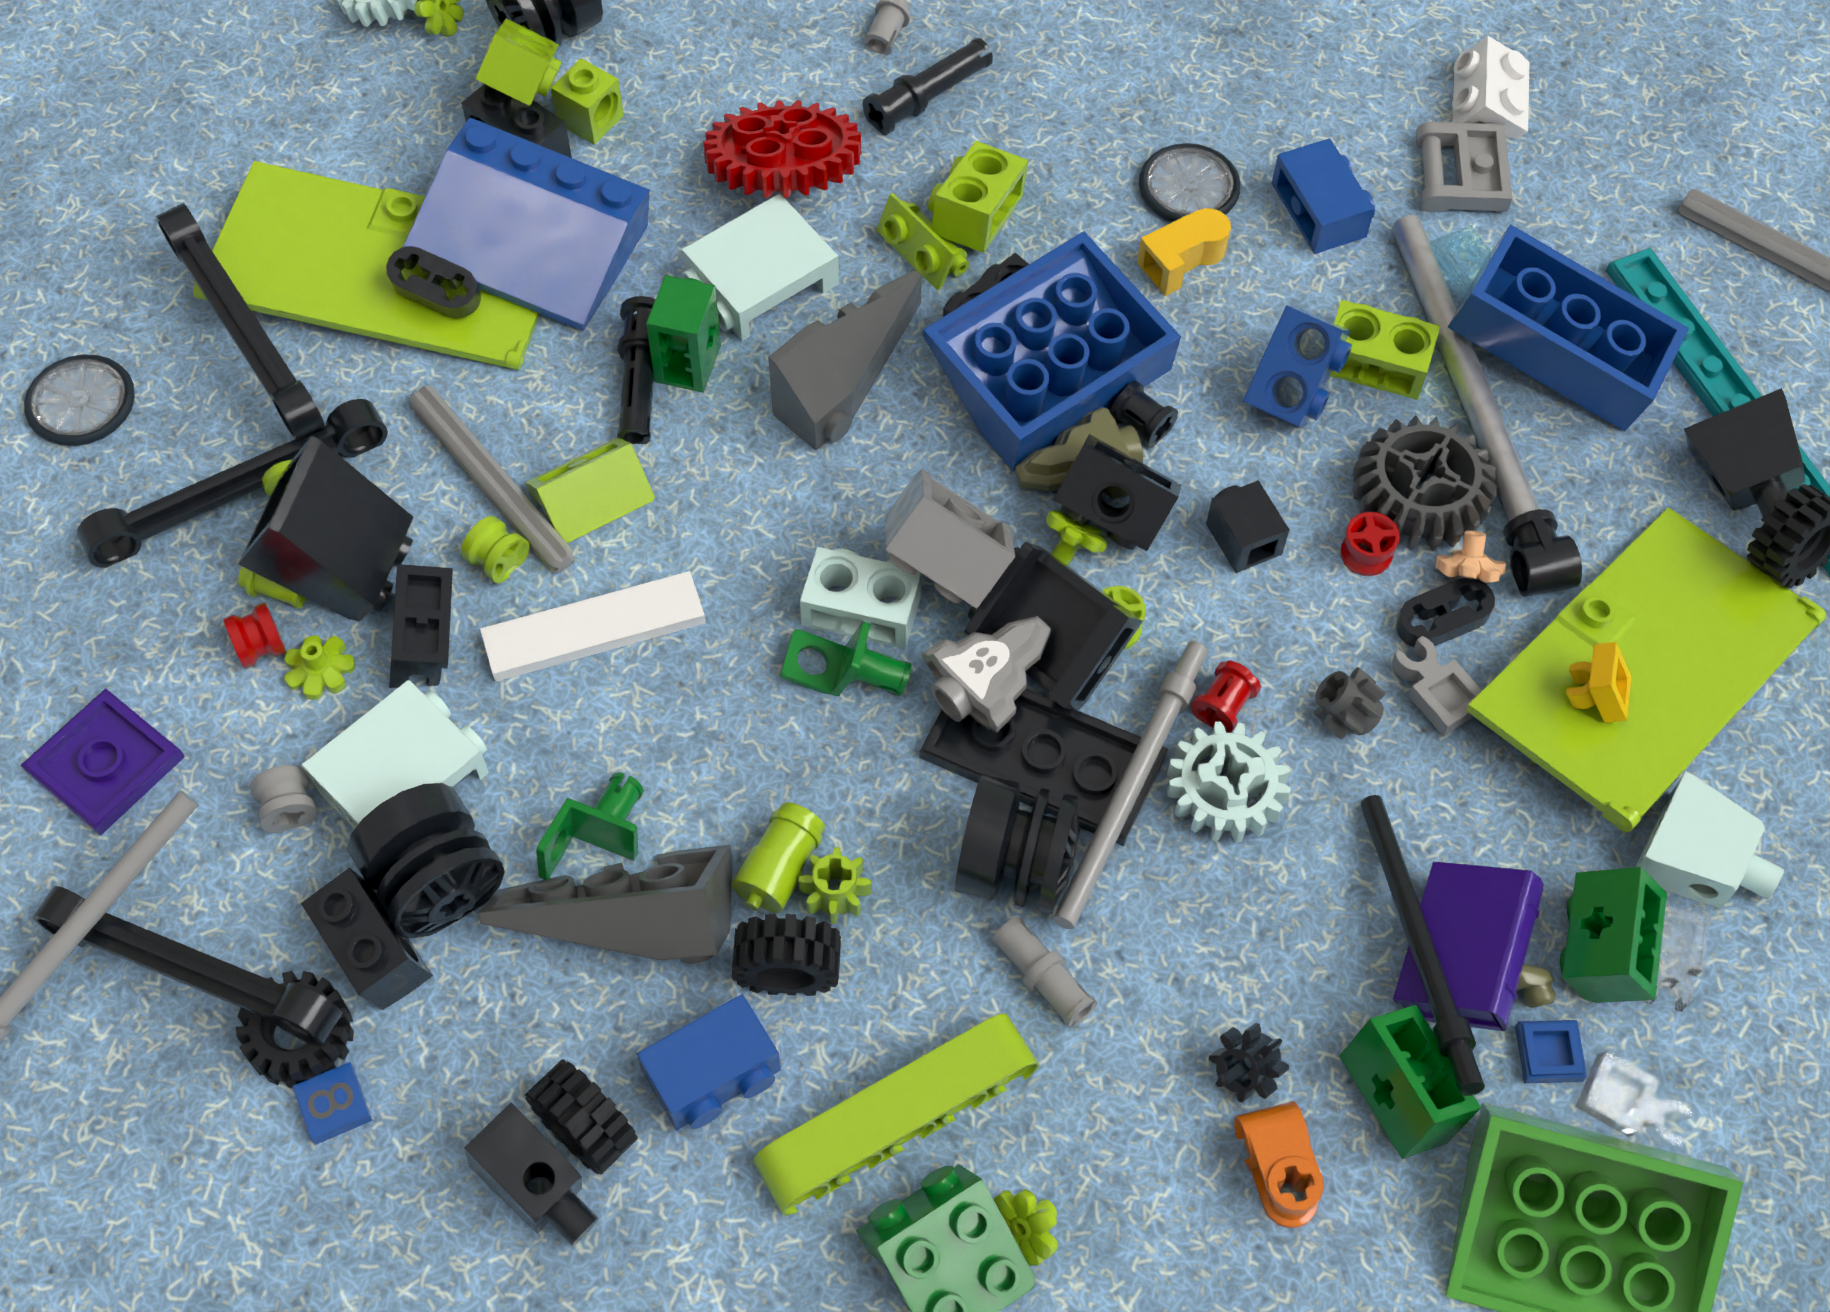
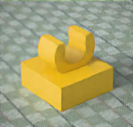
M1617 642L1594 644L1592 663L1582 661L1569 666V672L1574 683L1585 685L1567 688L1566 694L1574 708L1586 709L1596 705L1604 723L1627 721L1632 676Z

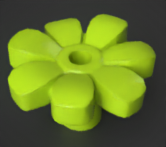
M418 0L414 6L416 16L427 17L425 30L431 35H438L441 32L443 36H453L458 31L456 22H461L464 14L463 7L456 5L461 0Z
M1051 510L1048 512L1045 518L1046 523L1050 528L1058 532L1060 538L1051 554L1064 564L1069 565L1078 549H1088L1093 553L1098 551L1103 553L1108 544L1100 536L1102 530L1090 524L1082 525V523L1069 518L1061 511Z
M309 636L303 640L301 650L291 648L286 652L284 661L292 670L287 672L284 678L291 690L303 687V693L307 699L317 700L322 696L324 687L331 693H338L346 687V681L342 674L351 673L355 670V660L352 655L343 654L346 650V645L337 636L330 637L324 645L319 636Z
M1023 1189L1015 1196L1009 1190H1005L995 1196L994 1201L1028 1265L1038 1266L1045 1259L1056 1253L1058 1242L1049 1232L1057 1224V1210L1052 1202L1047 1199H1041L1036 1203L1035 1195L1027 1189Z

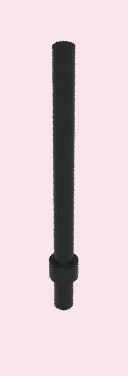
M1378 795L1368 796L1361 801V808L1436 1021V1025L1433 1027V1034L1440 1054L1449 1058L1460 1093L1464 1096L1476 1095L1484 1090L1485 1085L1472 1051L1476 1046L1474 1035L1468 1020L1459 1015L1383 799Z

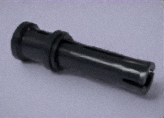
M975 38L966 46L918 75H902L894 80L893 87L880 95L874 93L868 95L863 99L862 103L867 121L882 135L886 136L894 131L895 124L909 115L919 116L925 112L929 100L982 68L991 65L993 62L992 52L982 57L978 55L987 50L989 46L981 38Z
M646 296L628 298L622 302L620 308V316L624 321V333L618 340L617 351L624 361L617 438L631 444H647L651 439L650 422L654 371L646 323L655 299Z

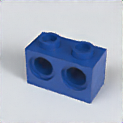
M1286 305L1243 402L1298 427L1305 426L1310 418L1317 421L1330 396V392L1324 390L1326 382L1332 370L1340 373L1351 352L1352 344L1345 342L1350 330L1296 306ZM1310 329L1318 330L1325 340L1322 354L1315 359L1307 358L1300 349L1301 337ZM1287 377L1297 379L1303 390L1301 400L1293 407L1285 405L1278 394L1281 382Z

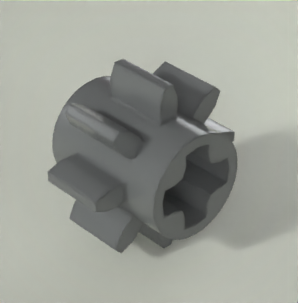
M1358 667L1352 672L1350 677L1342 671H1337L1328 675L1319 685L1315 701L1320 707L1314 711V715L1323 721L1322 726L1339 739H1343L1349 730L1356 735H1364L1372 731L1382 718L1384 707L1379 700L1385 696V692L1376 685V681Z

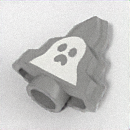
M1036 616L1010 622L993 635L973 632L958 642L947 639L942 640L922 653L923 660L937 680L931 686V692L935 701L955 721L960 722L970 715L988 730L991 729L998 732L1016 714L1014 701L1026 689L1025 671L1041 658L1049 639L1051 628Z

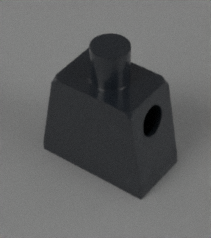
M1782 388L1684 428L1690 452L1733 511L1757 504L1762 517L1766 512L1771 514L1775 510L1773 504L1780 498L1785 501L1789 490L1805 483L1803 461Z
M512 1102L464 1147L469 1167L537 1234L550 1223L571 1246H574L598 1222L599 1218L576 1195L582 1189V1176ZM537 1177H545L553 1185L548 1192L540 1195L533 1194L526 1186L532 1179Z

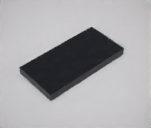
M1025 689L1014 701L1016 714L998 732L991 729L988 730L970 715L958 722L951 719L941 710L919 751V758L976 783L979 782L982 774L1018 782L1020 784V802L1031 807L1040 789H1049L1051 792L1047 813L1054 817H1058L1064 793L1078 796L1079 827L1091 833H1095L1141 740L1140 736L1081 711L1064 709L1054 700L1029 689ZM1162 746L1116 841L1117 844L1124 846L1167 756L1168 748Z

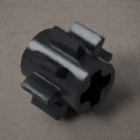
M1258 1023L1246 1029L1243 1035L1238 1029L1232 1027L1220 1036L1221 1043L1225 1048L1218 1049L1209 1055L1208 1059L1216 1064L1218 1080L1215 1084L1217 1087L1224 1086L1228 1090L1237 1093V1100L1241 1103L1252 1096L1255 1090L1260 1097L1266 1099L1278 1089L1273 1078H1279L1289 1070V1065L1281 1061L1279 1049L1283 1042L1281 1038L1273 1040L1270 1036L1261 1033V1027ZM1244 1058L1251 1062L1253 1066L1251 1069L1245 1064Z

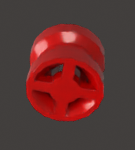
M1365 512L1356 515L1350 520L1345 532V538L1340 547V557L1344 565L1352 572L1361 576L1382 574L1389 568L1393 560V554L1400 541L1399 530L1396 524L1388 516L1378 512ZM1361 543L1370 547L1371 552L1360 547Z
M266 602L255 606L249 615L239 617L233 614L223 618L228 635L244 669L254 666L258 658L264 655L271 654L277 657L286 653Z

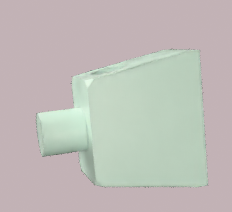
M1687 771L1684 772L1670 792L1635 866L1642 867L1664 890L1720 909L1737 891L1739 885L1769 899L1776 890L1784 873L1783 868L1754 854L1765 830L1763 822Z

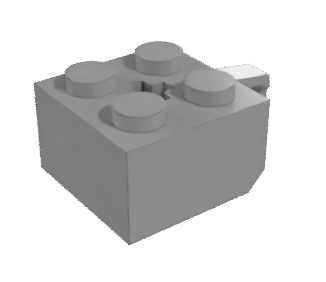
M923 469L913 476L885 516V550L890 552L888 555L889 559L897 567L909 574L915 575L919 571L935 581V589L945 598L956 604H960L964 600L977 609L1015 558L1010 526L986 514L933 479L931 474Z

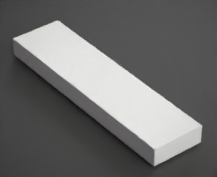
M688 571L480 628L492 674L495 682L702 625L706 621L691 572Z

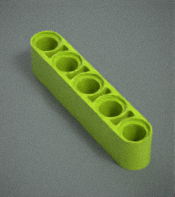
M1001 1013L995 1015L774 1140L756 1154L753 1163L784 1216L795 1214L798 1212L796 1205L812 1196L819 1200L852 1181L849 1175L865 1165L872 1169L902 1152L904 1150L901 1146L903 1143L917 1135L924 1139L955 1121L956 1119L953 1115L969 1105L973 1109L983 1105L1007 1091L1004 1085L1021 1075L1026 1080L1037 1071L1040 1064L1008 1014Z

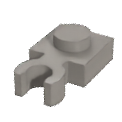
M1421 636L1417 639L1413 650L1422 661H1411L1402 650L1395 652L1391 664L1398 676L1416 683L1411 687L1408 697L1444 737L1474 718V716L1466 711V708L1482 689L1455 659L1442 667L1436 660L1437 650L1434 644L1426 637Z

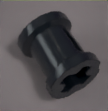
M1138 381L1128 384L1117 396L1110 409L1115 422H1124L1128 426L1132 425L1136 432L1143 436L1142 441L1149 448H1153L1171 431L1178 417L1177 409L1172 406L1164 407L1144 393V386Z

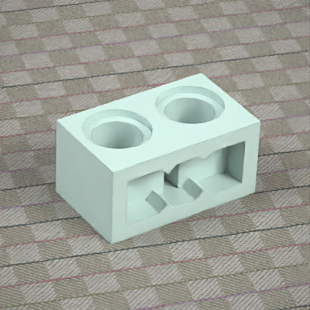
M817 547L800 599L801 625L852 637L859 625L864 621L871 624L867 637L868 641L906 649L922 595V573L917 571L915 575H912L897 567L891 560L885 562L862 557L848 549L838 548L830 550ZM832 586H843L847 588L840 592H833L827 590ZM886 597H892L898 599L899 601L896 603L887 604L880 602L879 600Z

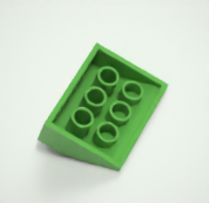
M1482 1102L1468 1156L1445 1296L1499 1312H1711L1744 1182L1725 1166Z

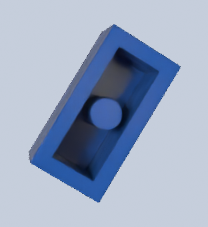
M1331 138L1278 154L1271 184L1314 254L1367 238L1371 220L1375 215L1373 198L1367 190L1361 188L1353 175L1348 158L1339 153Z
M743 993L636 1053L642 1073L676 1131L687 1124L692 1129L707 1125L722 1113L723 1108L721 1105L741 1093L744 1098H751L762 1093L774 1083L776 1079L774 1074L781 1070L779 1052Z

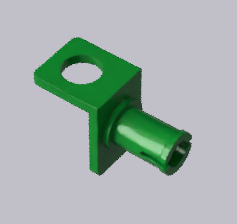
M862 621L845 646L800 629H795L788 643L780 677L820 693L840 696L849 683L852 684L855 679L900 696L908 682L912 664L867 649L866 641L871 624ZM808 648L819 651L826 660V670L818 675L806 673L799 666L797 661L798 653Z
M617 772L612 774L608 785L593 808L567 798L537 846L539 878L544 880L550 878L573 837L634 861L638 855L637 826L626 821L637 800L643 795V786L639 781L629 775L622 788L620 784L625 778L624 773ZM556 838H557L556 844H555V846H554V848H553V850H552V847H553V845H554V842H555V840H556Z

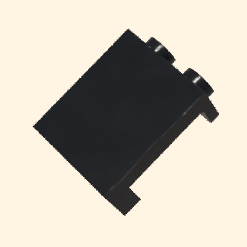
M1025 542L1020 548H1014L1015 558L977 609L973 606L970 608L968 618L971 621L966 626L964 632L967 635L973 632L993 635L1010 622L1038 616L1051 628V633L1041 658L1026 670L1025 673L1049 690L1050 694L1048 696L1064 709L1080 710L1143 620L1041 546Z

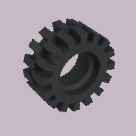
M1806 484L1800 485L1798 490L1793 488L1787 492L1785 501L1781 498L1773 504L1775 510L1771 514L1766 512L1761 521L1764 524L1760 528H1755L1752 534L1755 540L1750 542L1747 548L1750 552L1747 555V559L1751 564L1786 588L1803 584L1805 577L1811 579L1817 574L1816 568L1819 565L1824 567L1829 561L1827 556L1830 554V497L1811 484L1809 486Z
M766 914L765 920L757 916L748 918V923L741 922L738 924L737 929L735 928L732 979L737 981V985L742 988L750 986L749 991L755 993L765 990L768 991V995H778V993L796 995V993H803L806 996H814L816 991L826 993L831 990V987L838 985L841 947L840 931L837 928H831V924L826 921L816 924V918L806 916L803 920L796 919V914H786L785 918H778L776 914Z
M293 971L282 973L284 983H281V985L287 987L289 983H296L305 986L333 1002L342 1011V1015L323 1046H315L308 1043L296 1050L283 1049L275 1043L274 1032L277 1025L271 1020L240 1008L237 1016L243 1026L236 1027V1037L242 1044L239 1047L244 1056L260 1076L263 1074L269 1082L276 1085L283 1081L288 1088H293L292 1086L298 1084L301 1080H308L323 1071L327 1072L336 1068L334 1062L338 1057L343 1060L346 1059L349 1053L346 1043L347 1041H353L354 1030L350 1025V1022H353L351 1012L338 990H335L332 984L322 977L318 982L313 973L303 971L301 979H297Z
M561 1059L525 1094L527 1103L532 1106V1111L542 1119L541 1122L544 1126L555 1134L554 1137L563 1143L574 1156H577L584 1166L588 1169L591 1168L597 1175H602L638 1139L634 1128L627 1123L628 1119L615 1108L616 1104L609 1097L606 1098L601 1092V1088L595 1082L591 1083L584 1072L580 1069L577 1070L572 1063L566 1062L564 1059Z

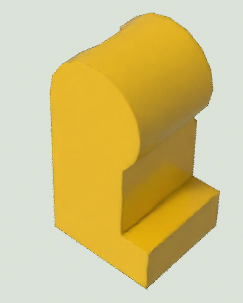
M1210 208L1197 210L1141 237L1137 264L1164 296H1167L1181 289L1184 273L1199 265L1210 266L1217 264L1224 258L1231 231V222L1221 211Z

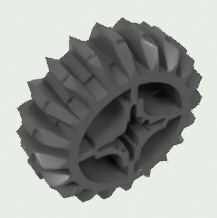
M1416 415L1408 422L1407 426L1395 419L1389 425L1388 430L1378 428L1377 432L1373 434L1371 441H1366V444L1362 446L1358 456L1359 461L1355 463L1352 473L1353 481L1355 482L1353 486V499L1361 500L1359 505L1360 514L1378 512L1388 516L1396 524L1399 536L1400 533L1410 536L1408 542L1411 550L1419 544L1421 538H1426V542L1432 551L1440 546L1442 539L1454 547L1456 543L1460 542L1465 531H1477L1479 524H1482L1488 518L1492 509L1490 504L1493 503L1497 494V485L1493 483L1496 478V467L1487 464L1489 460L1488 449H1474L1476 445L1475 435L1464 438L1458 435V423L1448 430L1440 427L1437 417L1429 425H1423ZM1432 474V477L1426 481L1427 476ZM1424 482L1421 489H1417V486Z

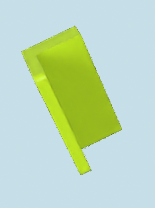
M620 438L609 441L525 482L534 501L544 507L551 525L566 543L639 509L655 499V495L632 444Z

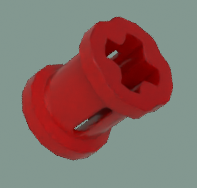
M1228 660L1218 664L1214 672L1216 678L1204 695L1200 694L1194 698L1190 708L1198 720L1214 728L1215 722L1221 721L1226 733H1231L1237 726L1238 720L1236 716L1248 699L1257 697L1261 690V684L1259 679L1247 667Z

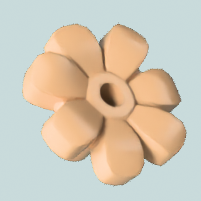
M1465 531L1462 550H1454L1452 555L1439 554L1436 558L1435 567L1448 577L1458 575L1466 579H1476L1478 577L1481 581L1489 583L1499 581L1500 575L1505 573L1506 563L1495 561L1484 554L1485 533Z

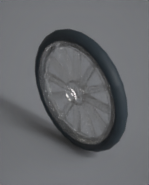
M1182 143L1162 148L1148 158L1139 174V188L1145 203L1157 215L1171 222L1204 208L1215 209L1226 215L1235 206L1240 195L1241 182L1238 171L1232 162L1222 153L1200 144Z
M86 354L70 356L54 362L34 378L25 396L24 414L34 432L48 442L68 446L93 443L114 432L126 420L132 410L135 399L134 384L130 374L119 363L110 358Z

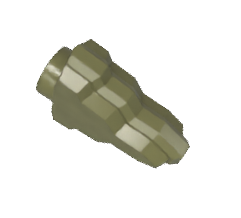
M1100 407L1084 416L1076 425L1062 431L1057 436L1054 445L1033 451L1015 467V475L1021 488L1042 491L1059 489L1089 434L1143 463V451L1139 436L1132 425L1118 428L1109 410ZM1110 486L1101 491L1111 499L1128 496L1122 488L1117 486Z

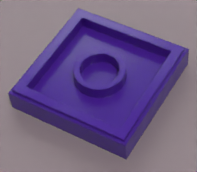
M105 688L20 766L29 776L101 836L185 756L177 746Z

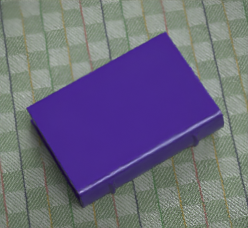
M1433 861L1420 906L1459 1015L1468 1020L1470 1027L1506 1031L1513 1002L1517 1001L1516 991L1536 918H1539L1538 908L1544 884L1541 878L1530 870ZM1408 945L1393 1000L1395 1003L1401 1004L1403 1008L1416 1005L1426 1021L1436 1022L1410 946Z

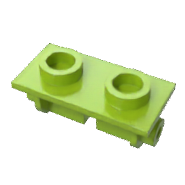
M891 193L876 231L935 289L940 290L943 287L946 277L950 272L956 277L963 275L970 265V262L966 259L967 252L962 248H958L952 241L939 237L931 230L932 222L920 212V207L917 204L901 201L894 193Z

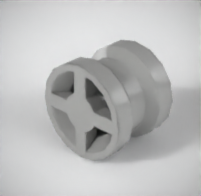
M294 765L277 766L261 772L251 781L252 796L255 801L261 804L257 816L262 830L269 833H280L309 824L316 818L317 809L315 802L306 793L310 782L304 768Z

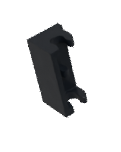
M397 564L389 688H399L412 675L427 677V686H438L440 684L442 668L448 669L453 568Z

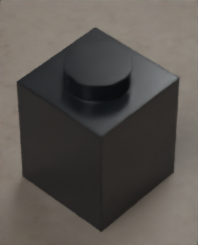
M1259 480L1242 487L1238 485L1227 487L1211 499L1206 525L1235 573L1283 554L1290 529Z

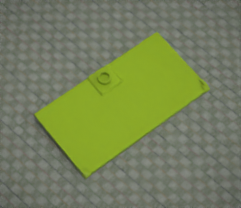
M253 161L212 250L251 311L520 371L539 317V313L481 289L479 307L474 313L464 318L448 317L400 295L387 275L386 265L389 257L404 246L426 196L391 188L379 189ZM418 264L412 270L404 268L401 271L406 281L411 275H416L425 280L428 279L423 276ZM195 282L193 288L194 298L208 301ZM460 284L456 290L440 285V287L445 289L450 301L456 295L464 297L467 294L463 284Z
M1668 507L1468 704L1466 711L1603 813L1602 817L1623 832H1631L1641 821L1645 813L1812 631L1822 624L1827 615L1822 607L1804 595L1801 598L1785 586L1783 587L1740 555ZM1617 642L1632 676L1627 721L1604 723L1596 705L1586 709L1572 707L1566 694L1567 688L1581 687L1585 684L1574 683L1569 672V666L1582 661L1592 663L1594 644Z

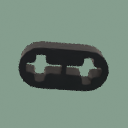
M413 246L402 247L389 257L386 265L387 275L395 290L403 297L452 318L467 317L479 307L481 301L480 288L472 273L464 267ZM418 264L423 276L428 278L425 280L416 275H411L406 281L401 271L404 268L412 270ZM460 284H463L467 294L464 297L456 295L450 301L445 289L440 287V285L456 290Z
M1466 578L1455 580L1425 592L1404 603L1396 620L1398 636L1405 644L1414 648L1417 639L1421 636L1426 637L1434 646H1437L1476 630L1486 624L1495 606V596L1492 589L1486 583L1478 579ZM1461 596H1464L1467 601L1477 600L1479 602L1476 612L1469 606H1464L1454 611L1452 609L1457 607ZM1415 614L1421 620H1428L1437 615L1439 616L1434 619L1429 631L1422 625L1414 627L1411 624Z

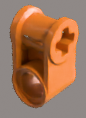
M1291 1101L1235 1116V1134L1237 1140L1244 1139L1250 1157L1244 1161L1247 1168L1252 1172L1263 1208L1268 1217L1277 1225L1286 1228H1299L1309 1223L1316 1213L1318 1202L1321 1200L1324 1182L1310 1145L1304 1117L1297 1103ZM1284 1183H1290L1294 1192L1304 1191L1302 1201H1295L1292 1193L1286 1192L1281 1194Z

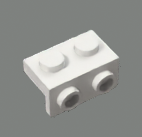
M1488 35L1472 48L1464 50L1454 65L1452 122L1477 123L1481 121L1484 124H1505L1507 138L1519 139L1528 132L1529 61L1518 51L1509 49Z

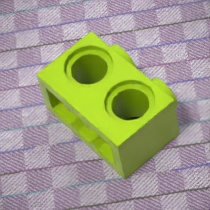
M506 18L494 34L475 79L530 106L537 93L546 97L562 64V61L554 58L559 44Z
M975 141L964 157H956L946 181L943 184L938 182L932 190L928 202V210L933 212L931 230L942 238L984 253L1023 196L1029 160Z
M1341 299L1334 324L1350 330L1345 342L1352 344V349L1340 373L1332 370L1330 376L1418 400L1428 373L1440 325L1425 322L1416 317H1406L1376 309L1367 304H1357Z

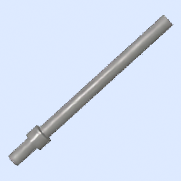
M1196 641L1188 642L1174 672L1166 674L1157 692V697L1160 701L1053 917L1054 922L1066 929H1074L1179 711L1185 710L1188 707L1196 691L1194 680L1208 653V649L1203 644Z
M181 790L176 794L1 995L0 1043L11 1031V1027L8 1024L199 806L189 795Z

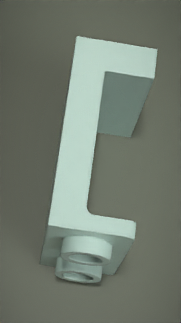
M780 193L682 249L684 272L681 273V278H693L706 284L715 285L719 327L723 331L731 328L741 341L750 337L749 323L752 319L814 283L822 293L839 284L838 255Z
M407 680L302 764L312 786L353 829L379 804L404 790L430 783H443L453 787L471 771L480 780L489 773L483 757L487 748L481 738L467 725L459 729L449 719L451 712L442 699L432 690L423 694L410 680Z

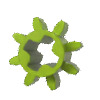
M835 847L832 854L821 859L812 854L810 856V868L813 875L799 876L800 892L811 894L806 901L807 912L813 914L821 909L829 914L831 924H836L838 914H843L847 911L857 917L861 915L860 901L857 896L871 895V880L859 877L863 872V859L858 857L851 861L849 858L841 855L839 847ZM832 879L842 880L839 890L828 889Z

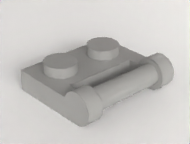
M1426 122L1416 129V146L1422 148L1425 189L1421 192V208L1424 212H1446L1449 209L1508 212L1512 202V189L1505 124ZM1454 146L1457 185H1444L1441 147Z

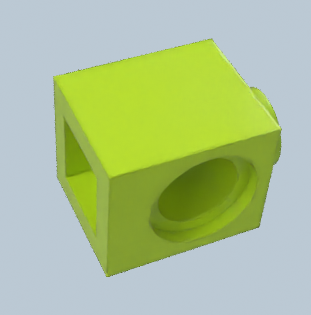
M582 58L551 87L555 115L565 121L567 130L593 145L624 116L619 79Z

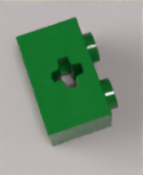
M665 275L646 323L655 382L704 393L721 347L715 285L706 284L693 278L682 279Z
M1642 867L1576 872L1573 895L1569 897L1567 902L1569 928L1566 947L1563 948L1560 954V969L1562 979L1587 1001L1604 1003L1656 999L1667 893Z
M1416 1005L1370 1018L1339 1055L1401 1159L1448 1144L1481 1109L1474 1095L1464 1096L1460 1093L1449 1058L1440 1054L1433 1031Z

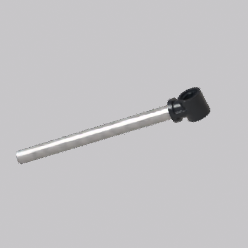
M1415 215L1402 217L1393 224V235L1429 323L1440 325L1436 341L1480 449H1488L1489 460L1487 464L1496 467L1494 483L1497 485L1496 489L1510 521L1504 527L1503 534L1507 544L1512 547L1510 569L1520 595L1528 597L1578 587L1582 579V562L1578 547L1569 535L1557 537L1556 530L1558 524L1553 512L1539 508L1471 341L1447 328L1457 308L1418 216Z

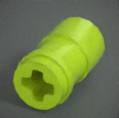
M783 802L778 810L771 814L769 825L757 846L751 848L731 883L734 891L742 899L746 900L745 905L748 908L757 911L761 907L772 913H780L799 882V876H802V869L810 855L822 842L825 824L816 814L805 807L791 802Z

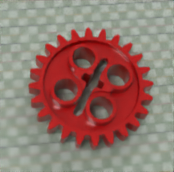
M777 100L774 107H767L760 102L757 103V110L753 111L740 107V116L726 113L724 115V122H713V131H706V141H703L708 174H715V181L717 183L727 181L729 190L744 186V195H750L756 190H762L764 198L770 197L774 191H781L784 198H789L791 191L798 190L805 196L809 195L810 187H816L824 191L828 190L827 181L841 184L843 182V174H854V165H860V155H862L861 132H858L856 122L849 123V115L836 116V108L834 107L820 111V103H814L809 107H802L801 100L795 101L792 106H785L781 100Z

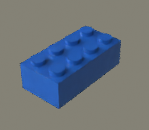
M1511 224L1486 257L1447 327L1624 432L1654 401L1689 330L1685 325Z

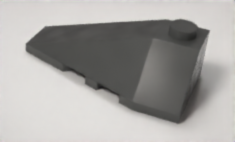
M915 269L874 290L866 305L857 308L852 303L847 304L839 309L837 315L839 319L826 326L819 320L807 325L768 357L773 416L815 450L819 449L828 440L831 442L840 440L848 432L854 416L921 304L922 275Z
M730 845L658 854L656 855L657 866L634 874H629L628 871L624 870L622 863L604 866V871L587 877L583 881V885L575 886L572 876L563 875L549 878L548 880L496 890L478 912L480 923L656 960L681 959L683 963L687 964L700 963L709 960L719 953L730 932L731 847Z

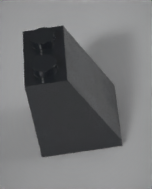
M311 436L280 475L238 565L341 616L360 622L372 609L379 612L385 605L394 583L387 580L393 565L402 564L413 542V539L406 536L414 517L324 442Z

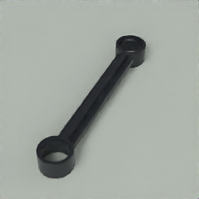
M181 203L156 215L157 223L174 254L187 267L272 399L278 414L295 441L325 427L323 418L309 392L300 380H296L209 247L200 227L185 203Z
M366 399L347 401L336 407L329 414L325 427L298 441L294 439L129 513L118 508H108L92 513L78 526L77 536L92 565L100 568L110 567L136 555L141 548L142 540L263 487L262 478L265 472L273 465L282 461L293 460L311 436L324 442L336 453L353 458L382 445L388 434L387 428L372 402Z
M53 886L34 913L33 919L44 929L55 935L85 898L63 887ZM108 913L101 917L78 944L80 947H85L86 944L92 945L269 1019L292 1036L315 1046H323L342 1015V1011L333 1002L305 986L296 983H289L287 987Z

